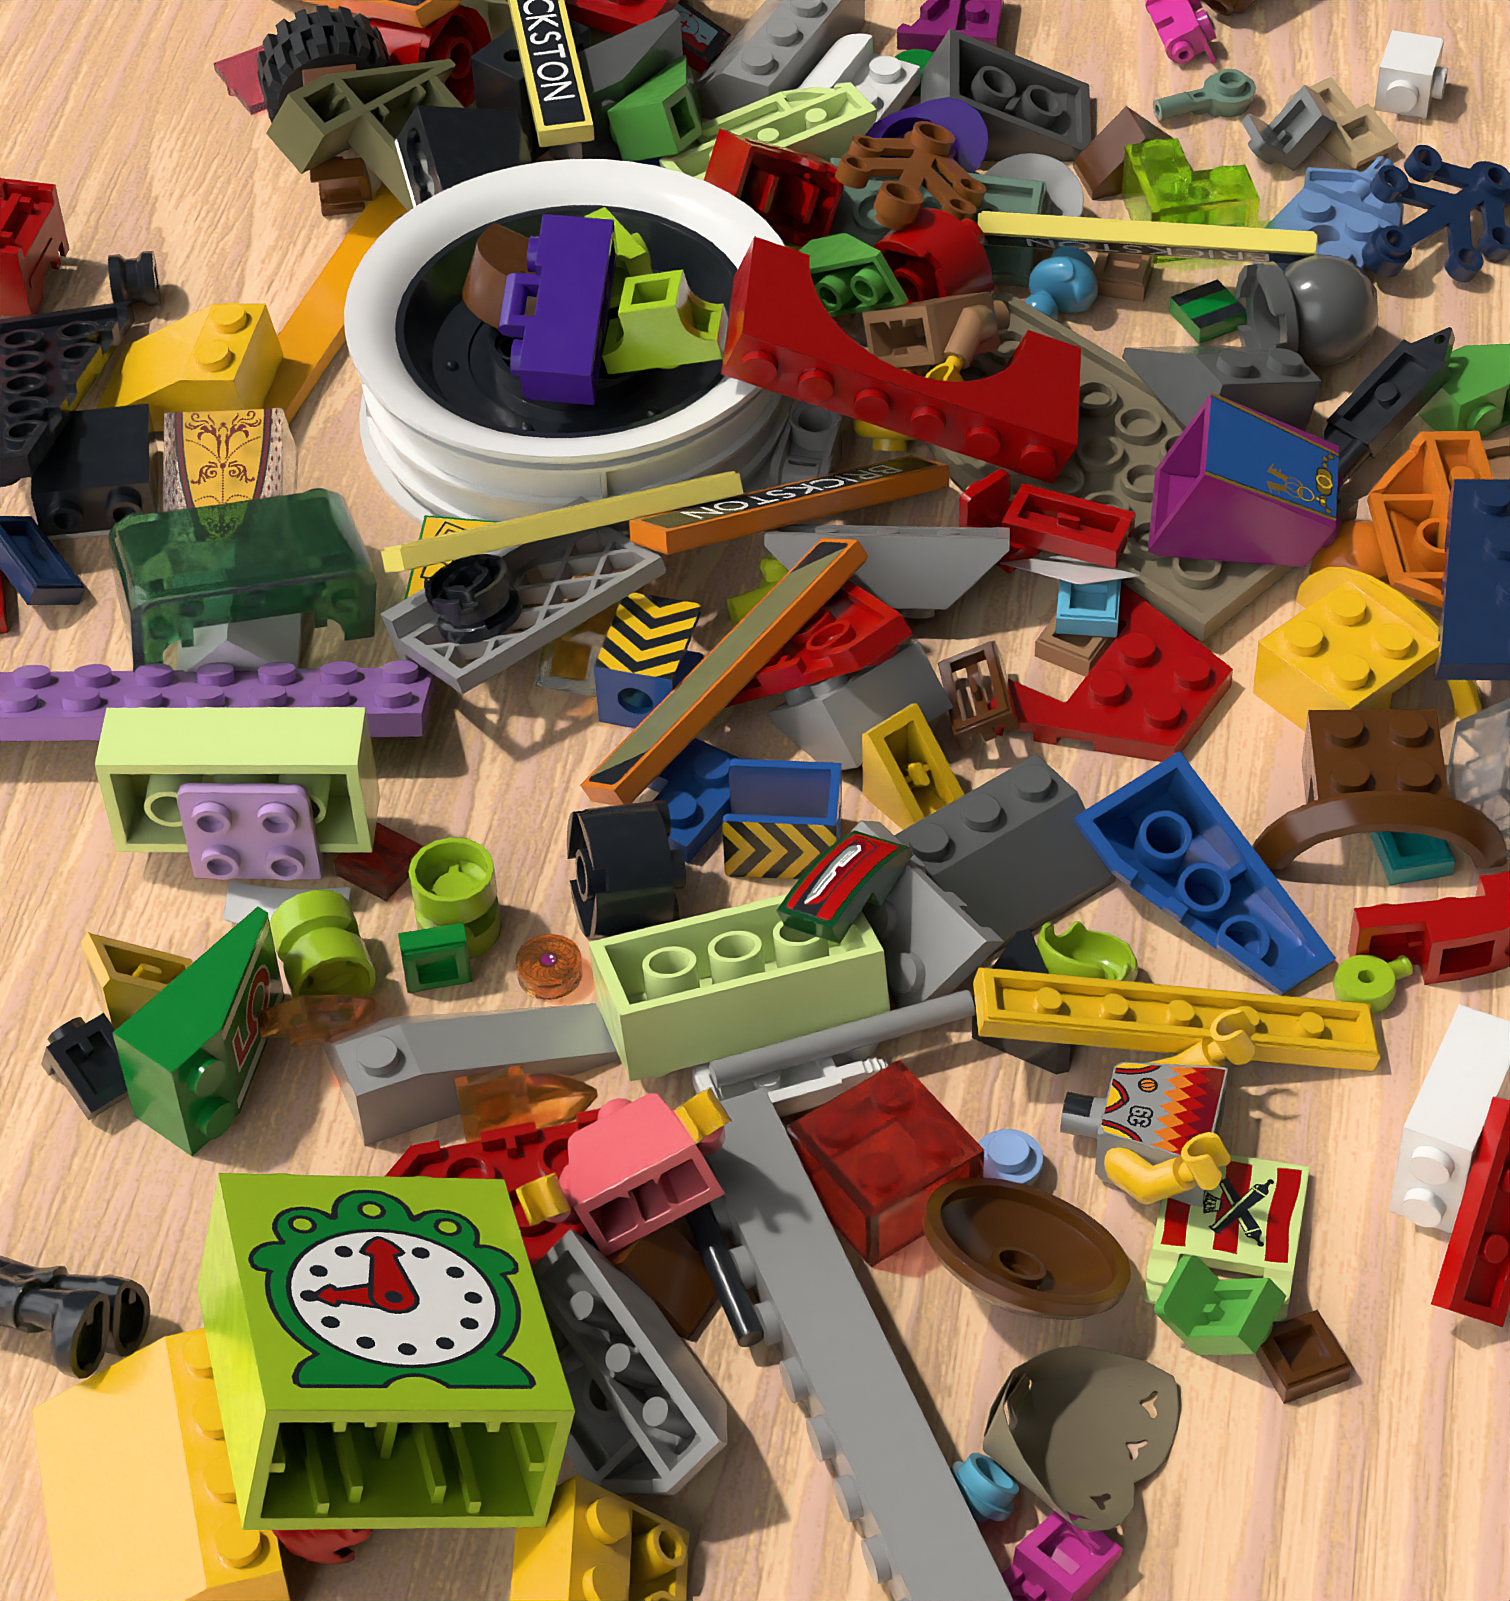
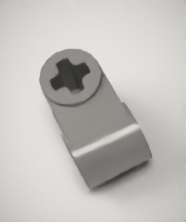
M803 401L793 405L789 412L780 445L773 454L768 488L838 472L840 462L842 461L840 413Z

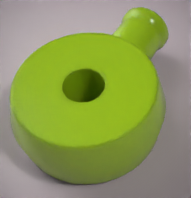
M1363 954L1349 957L1340 964L1334 975L1333 988L1337 1001L1370 1004L1372 1015L1378 1014L1387 1009L1391 1004L1397 991L1396 981L1412 975V963L1404 955L1398 956L1397 959L1389 963L1372 955Z

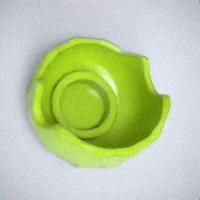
M1080 921L1073 922L1069 929L1061 935H1055L1054 926L1049 922L1042 926L1037 940V947L1048 974L1135 982L1138 961L1127 942L1110 933L1087 930Z

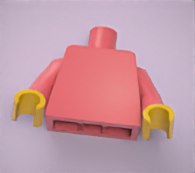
M711 1087L701 1091L670 1110L658 1093H649L633 1102L625 1098H616L608 1101L598 1112L596 1122L573 1133L569 1138V1164L564 1167L559 1180L556 1173H552L516 1189L530 1226L537 1225L544 1220L568 1226L583 1223L600 1252L606 1257L724 1195L722 1186L703 1155H712L723 1146L725 1141L724 1125L731 1122L732 1119Z

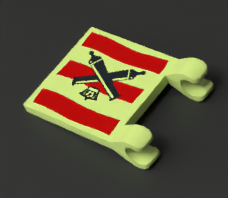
M1230 1154V1163L1225 1166H1219L1222 1172L1221 1182L1215 1189L1206 1190L1202 1207L1190 1205L1172 1198L1161 1200L1146 1270L1147 1281L1144 1301L1156 1304L1181 1257L1195 1255L1210 1268L1270 1278L1287 1295L1272 1322L1273 1324L1287 1321L1310 1167Z

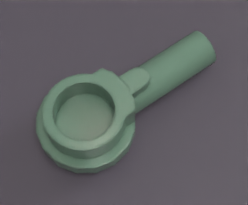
M1223 69L1210 75L1205 80L1204 86L1201 89L1154 100V114L1158 120L1190 112L1197 115L1208 113L1215 118L1219 116H1239L1248 110L1249 104L1254 100L1256 86L1254 81L1241 71Z

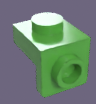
M1182 1256L1154 1306V1312L1196 1355L1256 1354L1260 1345L1269 1337L1272 1331V1322L1287 1295L1270 1278L1219 1279L1197 1256Z

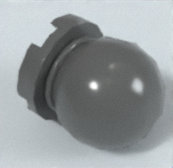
M1316 254L1291 262L1284 271L1272 261L1246 265L1238 275L1235 299L1246 298L1248 322L1246 325L1237 326L1242 347L1269 350L1274 348L1288 349L1299 354L1307 366H1334L1355 357L1374 335L1379 320L1377 289L1363 269L1347 259L1333 255Z

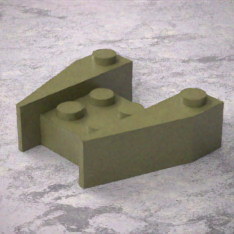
M451 59L326 74L289 93L266 134L301 174L352 147L409 212L414 207L395 140L417 105L464 108L444 85L454 69L455 63Z

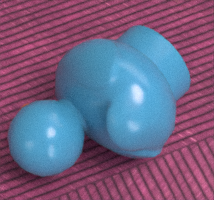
M1062 246L1055 249L1051 258L1040 262L1033 269L1028 284L1031 295L1021 300L1056 321L1059 312L1070 314L1089 310L1097 299L1099 290L1098 280L1093 273L1095 267L1093 259L1088 253L1077 247Z

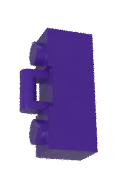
M543 214L540 236L530 237L527 250V270L536 274L511 273L507 275L498 330L505 336L523 338V340L514 339L510 360L511 375L520 376L523 397L538 401L595 405L618 253L614 220ZM528 296L537 297L534 316H525Z

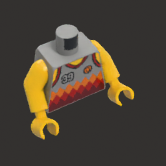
M1227 1010L1221 1013L1211 1025L1210 1034L1214 1042L1210 1039H1203L1176 1056L1152 1062H1121L1114 1066L1106 1098L1073 1092L1066 1093L1060 1132L1097 1139L1095 1174L1101 1180L1117 1185L1141 1204L1147 1205L1166 1198H1172L1190 1205L1202 1207L1206 1190L1215 1189L1222 1180V1172L1219 1166L1228 1165L1231 1161V1156L1219 1137L1224 1114L1228 1068H1224V1059L1227 1058L1232 1064L1236 1065L1246 1064L1252 1060L1255 1054V1044L1250 1037L1254 1034L1255 1027L1242 1010Z

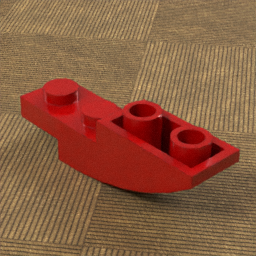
M1510 871L1479 875L1475 897H1446L1433 901L1402 904L1382 903L1370 907L1354 908L1348 946L1349 957L1363 954L1372 955L1389 963L1397 959L1398 956L1404 955L1411 961L1412 965H1419L1424 985L1467 979L1510 967Z

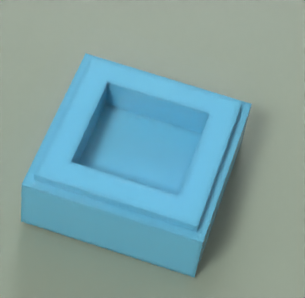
M1121 579L1083 585L1060 580L1055 633L1117 637Z

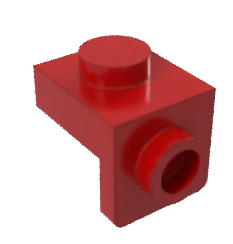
M999 468L981 481H975L966 488L959 499V527H1002V520L1011 505V502L1008 501L1010 498L1011 475L1008 472ZM1010 541L1009 551L996 565L1009 574L1017 568L1000 564L1001 562L1031 559L1043 550Z

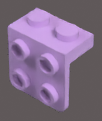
M184 783L179 787L177 804L194 878H214L219 880L231 878L279 879L285 881L294 879L322 880L326 852H320L310 794L303 785L278 783Z

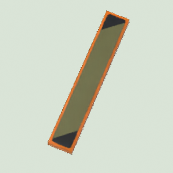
M821 538L580 784L592 802L609 805L633 803L866 562L869 556L860 542L853 539Z

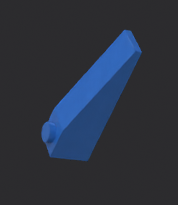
M1180 751L1074 817V824L1114 876L1278 995L1283 996L1335 961L1336 957Z

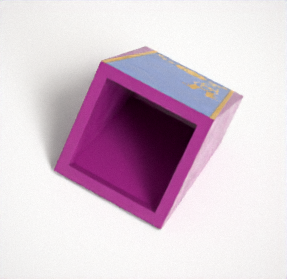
M1211 392L1155 469L1148 552L1165 557L1306 567L1321 547L1326 549L1333 543L1340 529L1341 516L1336 514L1337 496L1343 482V475L1338 472L1339 446Z

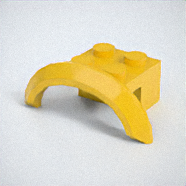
M1347 567L1324 568L1309 575L1299 586L1296 602L1306 609L1258 641L1253 694L1303 731L1306 730L1308 710H1390L1392 693L1437 662L1440 641H1438L1439 622L1412 598L1371 575ZM1447 680L1454 701V714L1474 729L1479 730L1482 727V706L1476 680Z

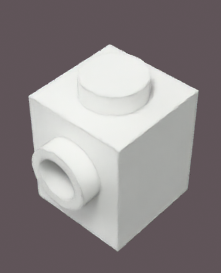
M1392 30L1379 66L1374 110L1427 118L1433 98L1442 100L1446 87L1448 68L1441 67L1443 38Z

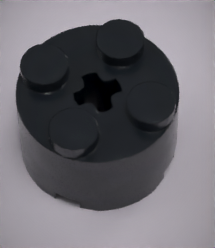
M665 800L588 808L583 811L570 813L567 825V859L576 858L577 877L575 880H570V887L576 917L585 937L590 936V939H603L680 920L679 905L674 889L685 888L686 868L682 851L680 849L670 850L668 838L671 834V819Z

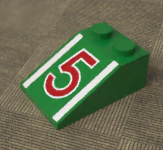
M259 906L113 1032L134 1117L190 1156L196 1154L211 1139H216L223 1135L232 1124L234 1118L240 1113L285 998L268 912Z

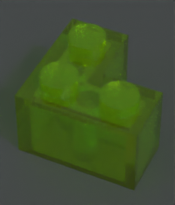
M1178 138L1167 140L1155 139L1145 143L1125 145L1122 199L1130 220L1257 228L1260 197L1245 164L1191 171ZM1155 256L1154 264L1192 258Z

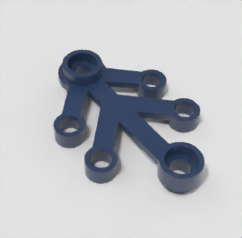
M1418 145L1404 162V169L1408 176L1417 182L1427 183L1434 180L1461 188V191L1453 194L1410 183L1406 174L1398 167L1392 165L1381 167L1372 179L1370 189L1378 200L1388 204L1400 202L1428 210L1401 228L1392 225L1386 226L1385 228L1377 229L1362 248L1361 254L1365 265L1375 274L1382 277L1398 275L1411 258L1413 247L1447 227L1449 256L1444 263L1445 270L1456 281L1470 282L1484 263L1481 253L1472 246L1470 212L1474 209L1482 214L1484 233L1478 240V247L1482 254L1494 261H1502L1509 255L1510 227L1505 225L1504 208L1510 206V172L1502 165L1489 161H1480L1474 163L1469 169L1442 162L1440 154L1434 148L1428 145Z

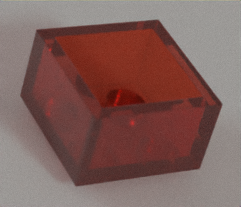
M901 1060L896 1061L787 1125L788 1137L829 1221L871 1268L925 1235L922 1225L923 1213L928 1199L939 1186L952 1180L984 1177L985 1150Z

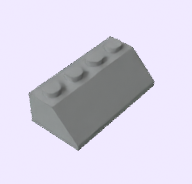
M765 0L695 81L702 104V118L712 120L778 92L798 89L836 41L844 36L857 34L865 25V0Z

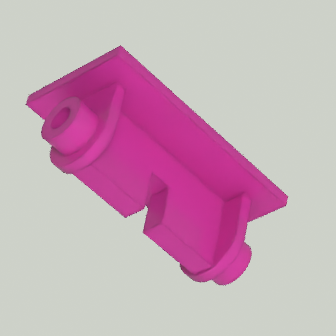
M1145 0L1146 10L1154 22L1165 47L1166 55L1170 60L1184 64L1189 62L1193 56L1206 51L1211 64L1216 62L1208 45L1209 41L1217 38L1204 9L1194 14L1195 11L1203 8L1200 0Z

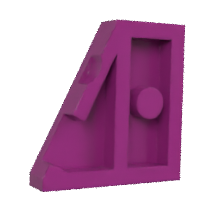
M927 0L920 7V18L912 26L902 23L898 27L897 50L923 49L935 52L949 29L997 47L1004 0Z

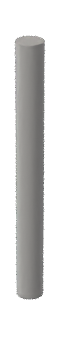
M969 990L956 992L709 1062L710 1074L716 1088L728 1086L975 1016L974 1001Z

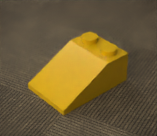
M230 302L211 304L125 346L97 409L149 404L154 431H175L173 427L175 412L262 409L284 356L266 303L239 304Z

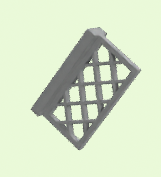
M581 496L564 507L590 501ZM606 525L484 553L500 556L506 561L511 574V586L517 590L522 606L544 602L543 606L522 609L518 620L506 631L493 638L471 644L447 642L441 636L436 624L440 615L430 608L425 596V588L381 613V617L399 660L417 663L418 668L424 667L458 692L464 694L665 574L667 570L660 555L645 547L635 545L634 542L630 541L629 537ZM629 568L624 572L612 573L616 569ZM594 573V576L572 579L574 575ZM579 598L574 602L562 603L564 599ZM529 628L522 633L511 634L512 630ZM478 658L462 669L459 668L461 660Z

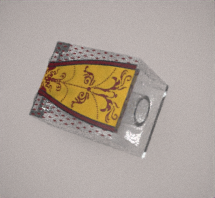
M283 408L164 413L163 547L172 567H180L188 572L201 573L234 546L273 566L275 563L291 562L298 477V452Z

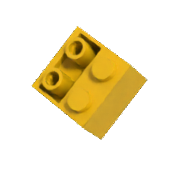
M575 1475L556 1486L546 1527L515 1528L510 1601H686L689 1531Z

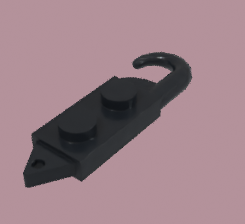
M1451 327L1413 343L1403 339L1326 420L1327 426L1324 430V440L1339 446L1338 472L1343 475L1342 485L1369 457L1375 458L1451 379L1452 375L1448 365L1455 341V335Z

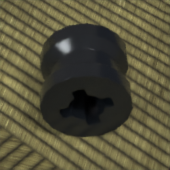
M143 251L137 258L125 259L120 254L108 255V271L113 303L132 300V303L144 302L149 307L160 306V284L154 251Z

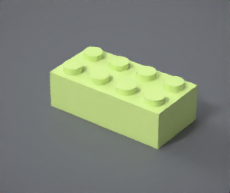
M366 707L106 708L95 760V769L116 852H188L177 804L178 790L184 783H278L303 785L310 794L320 852L373 851L380 791Z
M787 894L588 942L598 1008L629 1081L647 1077H662L675 1070L715 1061L889 1012L890 1004L884 950L862 910L840 944L784 926L776 910Z

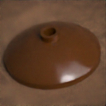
M969 1177L952 1180L939 1186L931 1194L926 1204L922 1225L925 1236L938 1260L968 1289L996 1307L1027 1317L1075 1320L1105 1312L1117 1305L1123 1298L1131 1277L1130 1263L1123 1248L1112 1234L1094 1218L1057 1196L1013 1181L997 1178Z

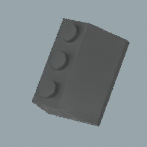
M1037 754L894 835L903 845L910 847L912 853L926 866V875L944 892L955 893L968 906L965 912L980 927L991 928L1005 941L990 956L1007 947L1017 931L1030 929L1032 932L1116 882V876L1108 870L1073 822L1076 815L1086 810L1078 792Z

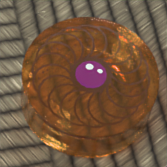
M557 934L539 935L525 942L516 954L515 963L518 983L532 997L544 1000L564 997L573 992L582 980L581 952L578 946L567 937Z

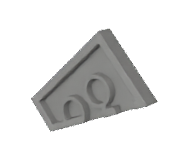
M861 820L852 830L902 844L881 822ZM914 854L882 906L866 902L862 908L863 914L884 950L888 988L899 1009L951 994L1005 942L991 928L980 927L965 912L968 906L955 893L944 892L926 875V866Z

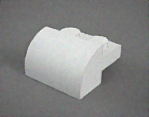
M850 34L840 38L833 44L798 89L810 87L834 89L836 84L851 82L876 108L877 119L875 122L890 114L898 112L919 86L920 66L900 61L892 56L873 53V35Z

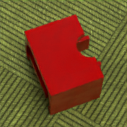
M719 128L703 180L730 193L751 207L766 220L782 240L802 247L810 240L828 236L844 184L835 177L838 166L817 155L807 152L802 153L751 139Z
M0 178V315L14 317L34 315L44 298L43 279L47 266L50 263L52 269L59 270L61 266L60 256L66 257L70 249L56 184Z

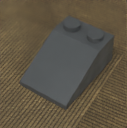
M674 9L577 53L593 121L594 140L550 146L549 154L554 160L607 159L623 161L619 147L614 142L610 133V120L607 111L676 58L683 56L680 13Z
M949 29L921 72V103L932 99L950 97L965 101L979 112L987 126L989 140L983 161H1002L1008 157L1026 153L1047 155L1059 161H1074L1091 142L1089 84L953 29Z
M1226 345L1128 347L1124 349L1122 355L1125 362L1185 427H1187L1212 392L1306 432L1322 383L1320 378L1303 362V358L1299 354L1283 348L1269 350Z

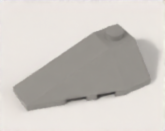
M596 1003L389 1017L322 1039L325 1052L365 1146L620 1060Z

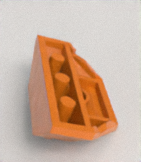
M1421 431L1411 442L1409 449L1395 461L1369 492L1367 499L1390 586L1442 613L1443 606L1441 591L1447 554L1445 552L1448 500L1454 479H1494L1479 431Z

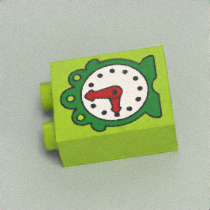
M218 1173L197 1291L242 1530L546 1527L575 1408L504 1179Z

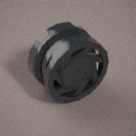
M478 554L460 558L441 567L429 578L425 585V596L430 608L440 615L436 624L441 636L447 642L455 644L481 642L506 631L518 620L522 612L521 600L517 590L511 586V574L507 563L500 556Z

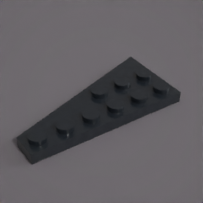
M132 300L0 319V487L15 484L21 478L32 477L135 322Z

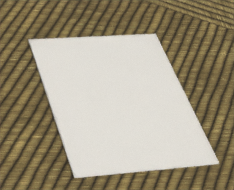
M1064 555L1000 563L1079 585L1141 576L1072 559Z

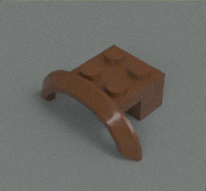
M1436 709L1308 710L1301 761L1306 804L1285 813L1265 828L1253 843L1254 850L1269 869H1286L1298 855L1323 841L1350 834L1381 831L1420 833L1447 840L1467 853L1473 860L1476 868L1502 867L1507 863V845L1499 827L1482 811L1460 800L1449 797Z

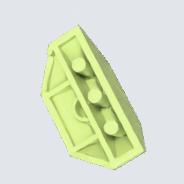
M851 82L836 84L834 89L810 87L781 91L702 123L703 134L679 154L663 156L659 160L660 167L704 180L719 128L798 152L811 153L830 162L831 157L841 158L848 153L855 135H866L877 119V110Z

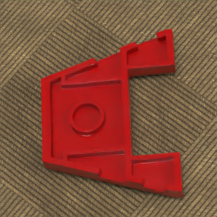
M1121 582L1117 638L1066 702H1062L1011 679H1008L1020 725V728L1017 730L1034 733L1033 741L1056 745L1062 737L1094 742V751L1163 762L1179 751L1182 753L1231 687L1233 668ZM995 696L989 702L990 710L998 707ZM1004 724L995 727L996 735L1003 736L1004 728H1006Z

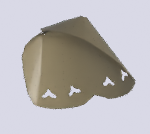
M1068 1346L1040 1353L1012 1369L989 1411L984 1432L983 1451L1074 1527L1082 1531L1113 1529L1130 1515L1135 1506L1134 1483L1158 1470L1172 1446L1179 1411L1175 1378L1173 1375L1145 1360L1094 1348ZM1153 1391L1158 1392V1397L1153 1402V1406L1157 1411L1155 1418H1151L1146 1408L1140 1404V1401L1148 1398ZM1005 1403H1007V1409H1008V1414H1009V1425H1008V1422H1007V1419H1006V1415H1005V1411H1004V1405H1005ZM1147 1441L1148 1443L1145 1446L1138 1448L1137 1458L1131 1460L1126 1443ZM1109 1494L1111 1498L1103 1502L1104 1510L1099 1509L1096 1502L1091 1499V1497H1101ZM1068 1513L1086 1517L1088 1519L1077 1518L1076 1520L1069 1519L1070 1515Z

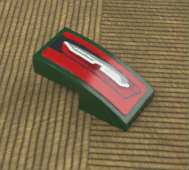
M854 830L835 842L813 862L789 891L776 911L784 926L840 944L866 902L882 906L913 856V853L908 846Z

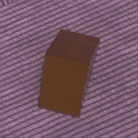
M1127 106L1090 142L1073 162V169L1092 200L1193 178V168L1174 138Z
M672 1223L606 1256L611 1263L654 1301L677 1335L686 1340L690 1339L718 1299L700 1253ZM592 1240L590 1244L600 1252L594 1240Z

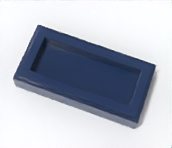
M0 516V568L26 604L79 605L86 588L32 516Z

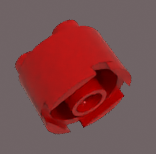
M922 208L914 223L908 224L902 231H890L873 247L881 251L907 296L908 301L905 304L981 292H989L992 295L994 291L990 262L983 248L985 236L979 225L973 220L965 218L960 221L945 211L934 208Z

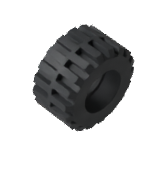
M328 5L316 6V12L309 14L306 13L305 9L294 12L296 19L291 22L284 18L275 25L277 34H267L262 42L265 51H259L257 57L258 79L271 123L287 95L303 87L302 70L356 64L357 70L392 66L386 44L376 26L371 27L369 19L361 13L352 17L351 10L341 6L338 7L336 12H330Z

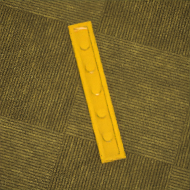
M982 967L978 968L973 981L979 1036L1179 1054L1203 1039H1210L1214 1042L1210 1034L1213 1021L1227 1010L1240 1009L1255 1027L1254 1034L1250 1037L1255 1044V1054L1251 1061L1374 1071L1381 1058L1371 1005L1366 1003Z

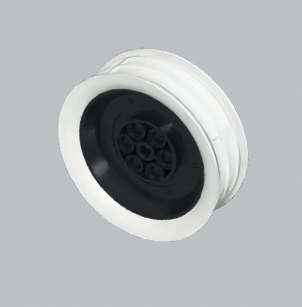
M567 159L515 166L464 181L417 205L395 221L364 255L354 272L347 291L344 308L345 337L350 357L361 378L363 390L359 413L360 437L365 459L374 479L385 495L400 511L421 527L424 515L506 521L560 509L581 496L591 502L730 471L740 474L744 494L767 489L773 454L780 445L789 412L793 405L800 400L722 375L723 359L682 364L672 369L652 368L608 374L603 357L595 405L530 400L523 397L520 376H512L510 370L514 339L523 340V338L505 336L497 328L479 319L466 306L462 291L478 238L493 222L528 238L531 236L539 237L543 214L584 217L606 207L630 235L637 232L642 237L651 257L653 274L683 269L687 284L692 293L705 302L724 304L729 318L734 276L754 236L785 246L778 234L766 220L747 204L706 181L659 166L607 159ZM619 306L609 309L605 340L610 319L619 317ZM629 520L608 525L630 538Z

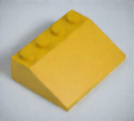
M205 1328L165 1336L32 1408L57 1601H292L281 1541L272 1530H242Z

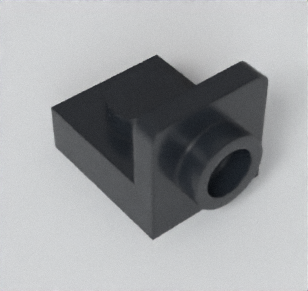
M104 1012L85 1023L82 1017H76L57 1028L47 1038L50 1045L46 1046L41 1066L48 1076L55 1072L57 1073L88 1120L129 1096L113 1037V1032L116 1029Z

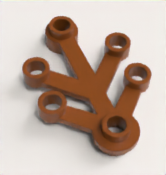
M926 121L916 122L913 130L907 132L904 138H872L866 135H855L848 153L841 157L835 174L839 182L856 189L865 188L870 176L900 177L898 181L888 180L882 182L874 202V208L877 211L876 220L881 225L898 231H902L908 224L916 221L924 201L923 195L919 192L922 185L943 205L942 211L950 213L960 221L965 218L974 219L975 213L980 208L987 190L984 184L973 179L954 160L956 150L953 147L955 142L953 133L943 126ZM881 156H905L909 158H881ZM934 169L939 170L953 183V186L951 187Z

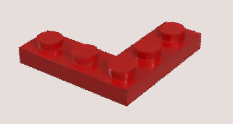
M1492 1097L1431 1305L1500 1327L1504 1326L1510 1305V1100Z

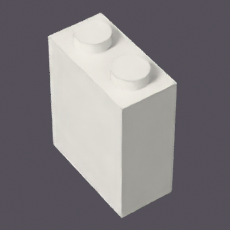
M1461 1004L1458 1005L1403 1126L1388 1211L1404 1216L1419 1226L1434 1227L1452 1234L1492 1097L1510 1100V1021Z

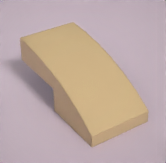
M1332 77L1309 86V88L1320 94L1337 122L1325 140L1319 145L1330 155L1353 168H1357L1397 148L1399 141L1369 103L1355 108ZM1298 92L1289 96L1286 105Z

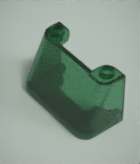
M314 488L303 493L152 514L134 513L124 517L110 530L108 536L109 557L133 672L138 667L146 664H164V651L170 644L180 640L182 648L194 646V628L227 624L228 622L235 623L311 611L315 628L327 627V619L334 620L340 624L345 641L375 636L377 583L373 567L345 498L337 492L324 488Z

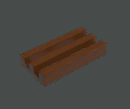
M995 640L938 663L943 689L953 706L948 711L953 734L961 751L972 748L973 742L971 737L981 733L985 742L997 738L995 727L1004 724L1008 733L1020 728L1003 657ZM983 660L987 661L998 706L990 710L978 663ZM966 668L977 715L969 719L966 716L956 671Z

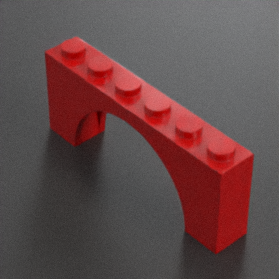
M754 236L734 276L721 370L722 375L1054 484L1078 444L1081 347L1027 330L1005 369L993 376L973 381L955 382L927 378L907 372L867 351L847 335L834 321L815 290L810 272V255Z

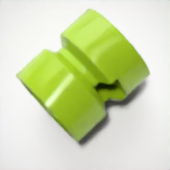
M449 837L435 840L422 847L412 858L408 871L415 905L417 930L464 923L469 959L480 956L490 950L499 939L502 927L499 902L496 894L495 869L491 854L481 844L468 838Z
M331 890L307 891L283 902L273 913L270 926L278 958L284 963V974L293 1001L303 1012L313 1015H333L349 1010L361 1003L369 995L376 981L375 969L365 942L360 937L358 924L350 902L342 894Z

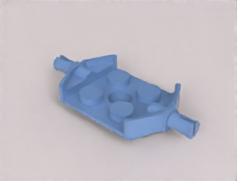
M1379 156L1363 172L1308 167L1305 172L1304 188L1268 223L1265 229L1313 231L1318 235V242H1324L1320 246L1318 245L1317 254L1339 256L1363 269L1366 265L1362 259V248L1377 229L1385 228L1386 226L1402 227L1404 205L1400 202L1384 203L1378 200L1370 189V183L1380 168L1385 165L1394 166V163L1389 158L1384 161V156ZM1277 264L1282 271L1288 266L1287 264Z

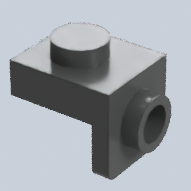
M1306 85L1298 91L1270 124L1265 123L1250 113L1241 121L1251 138L1248 146L1258 158L1267 164H1272L1276 160L1293 171L1297 169L1315 147L1325 140L1328 133L1337 124L1320 94Z

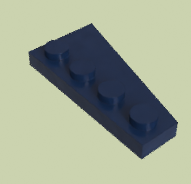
M1454 479L1448 500L1445 552L1447 554L1446 567L1442 578L1441 594L1443 595V606L1438 629L1440 645L1435 668V680H1510V479Z

